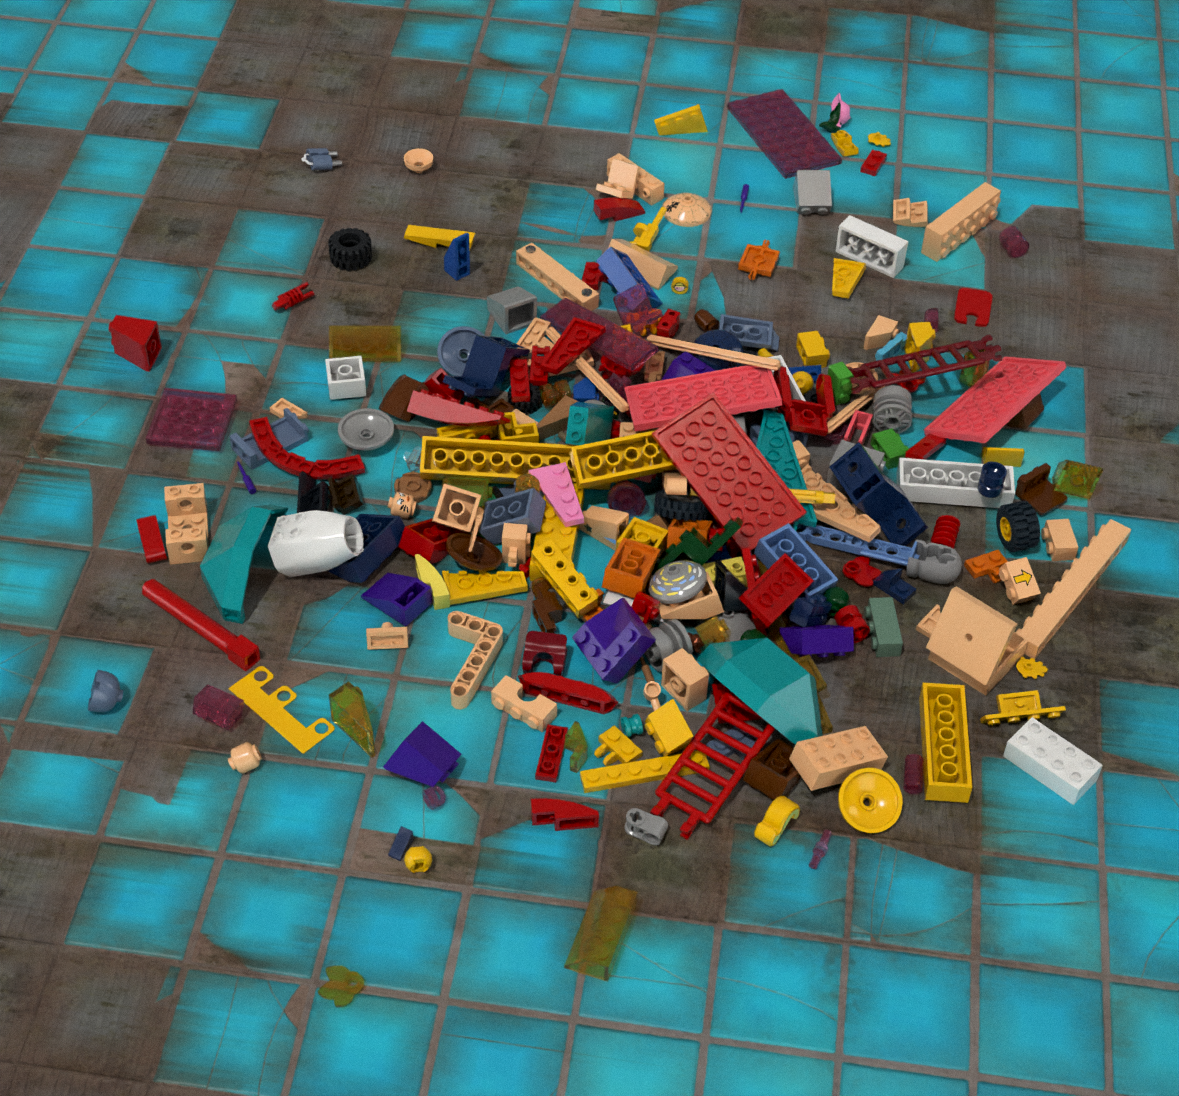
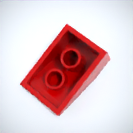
M432 519L405 526L398 547L403 549L408 555L415 557V554H419L430 564L441 561L449 554L446 549V541L450 535L466 532L434 523Z

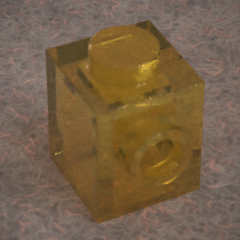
M717 616L695 627L706 647L710 643L725 642V638L729 637L727 633L729 627L724 619L720 620Z

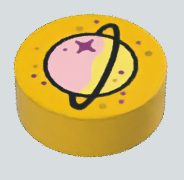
M684 277L674 278L671 284V289L676 294L686 293L689 287V282Z

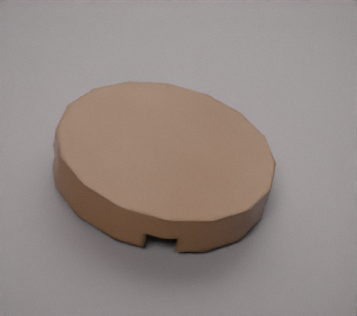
M408 472L395 480L394 491L395 494L401 492L412 495L414 501L419 503L431 495L432 484L430 479H421L420 473Z

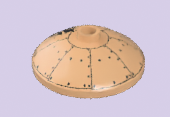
M693 193L675 194L666 199L662 206L667 209L664 214L666 220L682 227H694L705 223L710 218L712 211L711 205L706 199Z

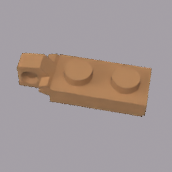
M647 350L644 381L649 383L662 380L665 351Z

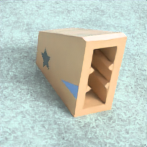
M591 506L586 511H583L584 523L580 524L579 529L616 551V542L628 526L629 514L597 506Z

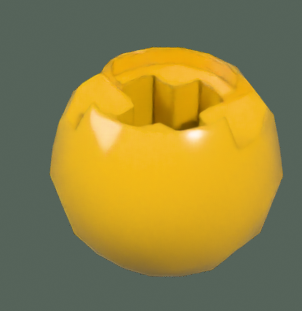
M425 846L410 847L405 853L404 858L406 868L412 873L426 872L432 863L431 852Z

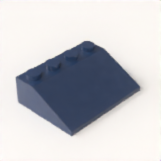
M359 514L356 520L362 529L364 551L358 556L327 571L348 582L362 583L366 581L368 576L378 569L380 564L391 556L392 552L399 546L405 528L400 516Z

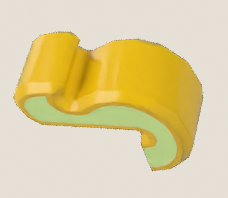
M784 795L777 797L768 807L762 822L756 826L754 831L755 838L769 847L775 845L790 819L797 820L800 813L799 805Z

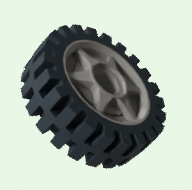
M664 490L656 492L654 511L658 515L671 519L676 518V520L684 519L685 521L703 520L710 517V511L698 496H690V490L687 491L686 495H666Z

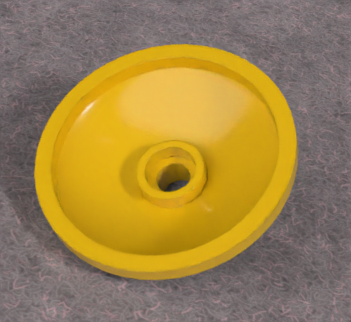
M862 768L854 771L845 778L838 793V805L843 818L851 827L860 832L878 833L890 828L897 821L902 810V793L897 782L888 773L877 768ZM864 798L869 800L868 806L864 805Z

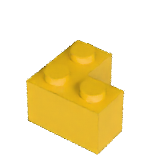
M508 412L504 415V417L511 419L510 423L497 425L499 441L539 443L536 422L517 425L515 412Z

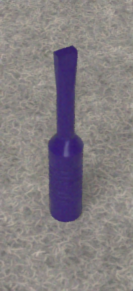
M744 184L742 188L740 213L743 212L744 203L748 196V184Z
M238 461L243 481L249 493L255 494L256 488L251 478L246 475Z

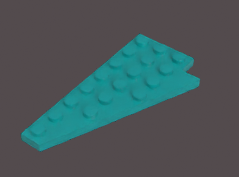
M765 410L756 447L789 489L807 490L784 415ZM800 503L807 513L792 523L791 526L795 531L798 524L816 528L817 518L812 503Z

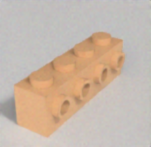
M618 153L607 160V176H609L613 159L636 164ZM640 167L634 194L652 206L664 199V183Z

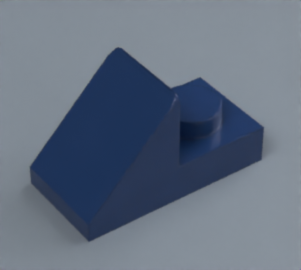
M902 568L884 571L873 581V585L904 605L915 595L916 588L901 579Z

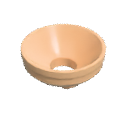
M412 149L405 153L404 163L410 170L422 173L432 166L433 154L426 149Z

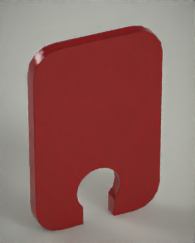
M960 288L957 295L954 320L957 323L966 324V316L974 315L977 317L975 326H987L990 318L992 294L983 290Z

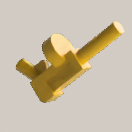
M661 207L652 224L637 223L633 229L636 237L634 241L628 242L649 252L659 232L658 225L667 209Z

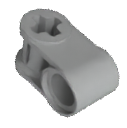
M632 808L626 814L627 822L624 829L628 835L646 841L651 845L660 844L668 828V822L664 818L652 815L638 808Z

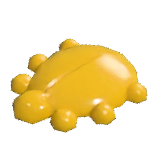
M880 132L868 135V142L874 143L876 146L881 145L884 147L891 144L889 142L890 139L886 138V135L880 134Z
M1021 657L1016 665L1018 672L1022 674L1023 678L1032 677L1037 679V675L1043 677L1044 673L1048 670L1046 666H1042L1043 663L1041 661L1036 662L1034 658L1029 660Z

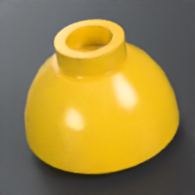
M798 371L792 375L803 396L807 391H812L814 381L809 373Z

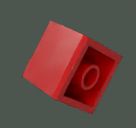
M116 315L113 321L109 323V332H111L112 336L111 344L114 346L115 354L150 372L162 349L157 321Z

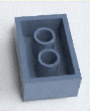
M535 488L487 501L479 532L486 540L493 544L502 542L504 523L526 524L528 533L540 532L546 501Z

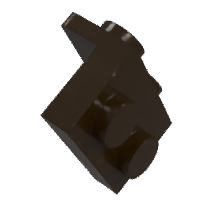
M354 474L338 482L332 477L328 478L330 485L328 490L333 497L331 502L336 510L339 509L345 515L364 505L358 481Z

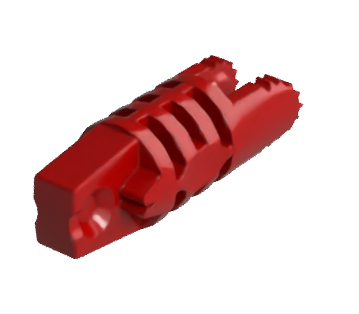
M308 282L277 297L278 300L271 305L274 311L283 307L286 310L314 296L313 291H309L304 295L301 290L309 286Z

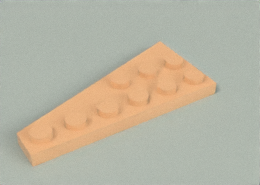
M807 464L801 470L807 490L835 493V504L812 503L818 520L867 542H871L880 533V525L867 514H862L855 504H850L846 496L832 484L822 480V476L819 473L815 474L811 466Z

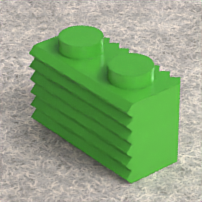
M844 362L829 365L828 375L831 376L835 405L849 402L852 388L850 378H853L854 375Z
M893 428L872 434L870 445L874 450L885 453L883 461H886L885 466L887 469L896 468L899 458H906L905 454L909 449L908 446L902 443L900 435L895 433Z

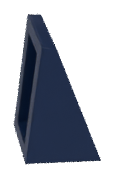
M402 826L400 827L388 853L389 857L401 861L414 841L413 831Z

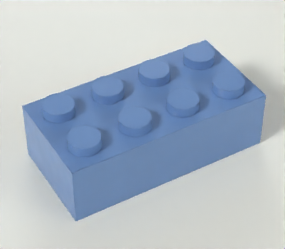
M789 523L759 539L754 554H756L767 569L786 553L814 580L799 596L800 598H805L806 595L815 596V594L824 596L826 590L836 586L838 578Z

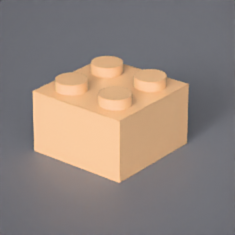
M443 484L432 522L470 533L481 495Z
M681 648L663 659L661 686L686 711L706 700L709 673L705 667H701L695 661L693 655L688 654Z

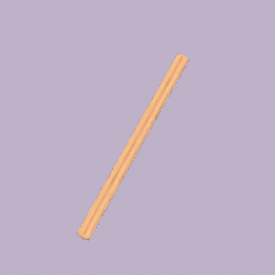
M552 326L545 330L546 335L555 344L561 335ZM581 355L572 361L620 412L624 413L629 410V404Z
M649 335L646 339L648 345L686 351L692 354L776 371L781 367L780 361L776 359L656 335Z

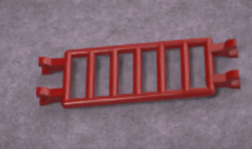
M726 692L655 791L656 796L661 799L652 808L650 814L663 817L669 805L672 804L690 815L687 821L680 827V831H682L680 836L686 840L690 838L699 821L706 824L712 821L746 772L751 759L759 753L775 730L768 723L762 732L723 711L726 705L731 702L763 719L741 699L730 692ZM717 718H720L757 738V741L751 748L712 727ZM706 733L746 754L741 764L701 743ZM696 749L735 772L727 780L689 759V757ZM683 766H686L724 788L717 797L677 774ZM674 782L712 805L705 814L666 792L667 788Z

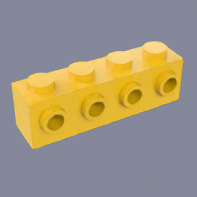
M549 539L531 551L533 563L578 619L598 606L599 595L597 591L587 585L584 575L575 570L574 563L570 558H566L563 555V550L558 543L554 544Z

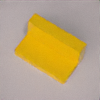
M983 447V464L993 461L1003 466L1021 467L1025 452L1024 449Z

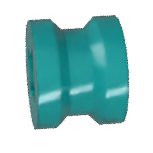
M633 714L630 718L621 717V728L623 734L628 738L635 733L638 735L643 734V725L639 714Z

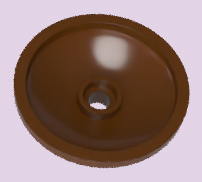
M455 533L450 535L446 541V549L449 555L467 569L491 571L498 568L503 560L500 550L493 543L476 535L471 552L468 551L471 539L470 533Z

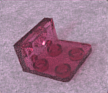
M637 284L613 298L622 324H631L634 332L643 330V326L656 323L658 318L663 316L661 309L651 307L643 284Z

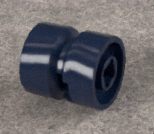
M993 461L987 462L982 466L977 487L981 495L988 498L1000 496L1007 474L1005 466Z

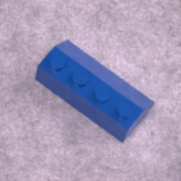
M609 247L596 260L599 264V270L607 275L609 278L607 281L617 289V295L626 302L625 306L629 311H648L663 304L626 253Z

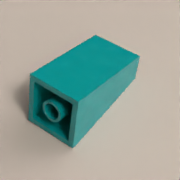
M576 402L570 405L565 443L584 445L609 440L611 437L614 406Z

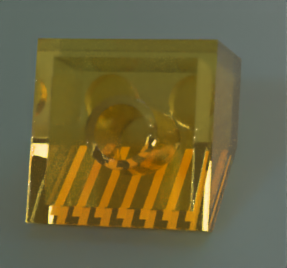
M1067 459L1059 462L1052 476L1053 491L1090 499L1103 472V468Z

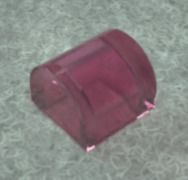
M930 308L924 313V322H930L932 329H935V333L938 332V308Z

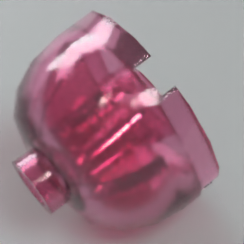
M623 481L615 484L610 489L607 495V504L609 509L628 513L629 520H631L632 518L630 517L639 516L643 512L646 499L643 491L637 484Z

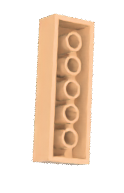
M984 182L927 225L921 253L938 262L940 259L945 258L949 252L955 250L962 242L964 243L971 235L976 234L980 228L985 227L989 221L994 220L998 214L997 208L1001 200V190Z

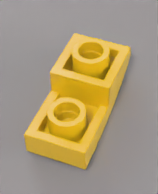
M845 130L831 133V138L843 157L858 154L859 148L852 143V136Z

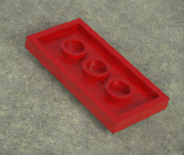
M750 548L742 549L749 588L760 578L761 571L756 554L752 555ZM752 612V617L756 629L760 630L765 636H767L766 628L770 627H767Z
M784 553L739 599L769 627L814 580Z

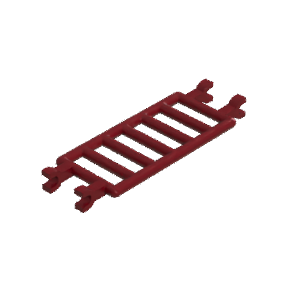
M989 334L978 341L971 342L966 340L864 363L858 368L848 367L854 375L853 378H850L851 384H858L856 387L851 388L853 394H856L863 388H880L982 365L992 359L994 361H1002L1001 355H995L996 352L1001 351L1000 345H986L988 341L993 340ZM968 348L975 359L965 360L958 350ZM950 352L957 363L948 365L940 354ZM933 356L940 367L930 369L923 357ZM915 360L922 371L912 373L905 362ZM898 364L904 375L894 377L888 365ZM880 367L886 379L876 380L870 369ZM865 376L866 378L859 379L857 377Z

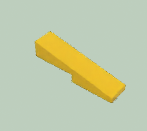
M408 225L404 239L436 248L437 244L449 247L454 238L468 233L470 250L475 232Z

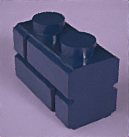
M815 594V596L806 595L805 598L796 599L795 609L792 610L789 618L802 627L822 625L827 620V613L830 612L832 604L821 594Z

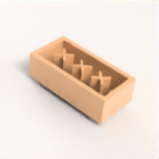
M862 726L799 741L796 743L789 760L812 791L843 783L848 775L862 768L882 770L888 756L867 727Z

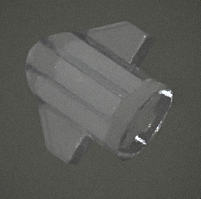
M416 446L411 453L407 451L404 453V459L411 472H416L420 469L422 447Z

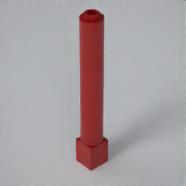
M151 579L143 584L142 595L228 654V659L244 671L249 670L260 660L259 646L243 635L236 636L157 580Z

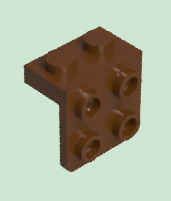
M1047 463L1035 467L1027 474L1021 475L1017 480L1018 484L1015 495L1023 501H1028L1039 515L1047 514L1064 504L1068 498L1048 481L1051 466Z

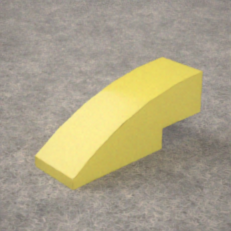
M415 554V567L418 579L432 587L434 610L450 608V594L442 576L425 558Z

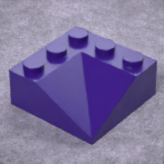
M625 598L619 599L589 619L572 637L602 680L616 684L656 641L655 637Z

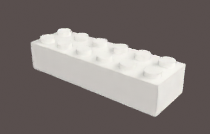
M899 458L896 473L897 485L912 502L1000 508L1001 505L1013 503L1015 496L1013 466H1005L1007 474L1000 496L988 498L981 495L977 489L984 464Z

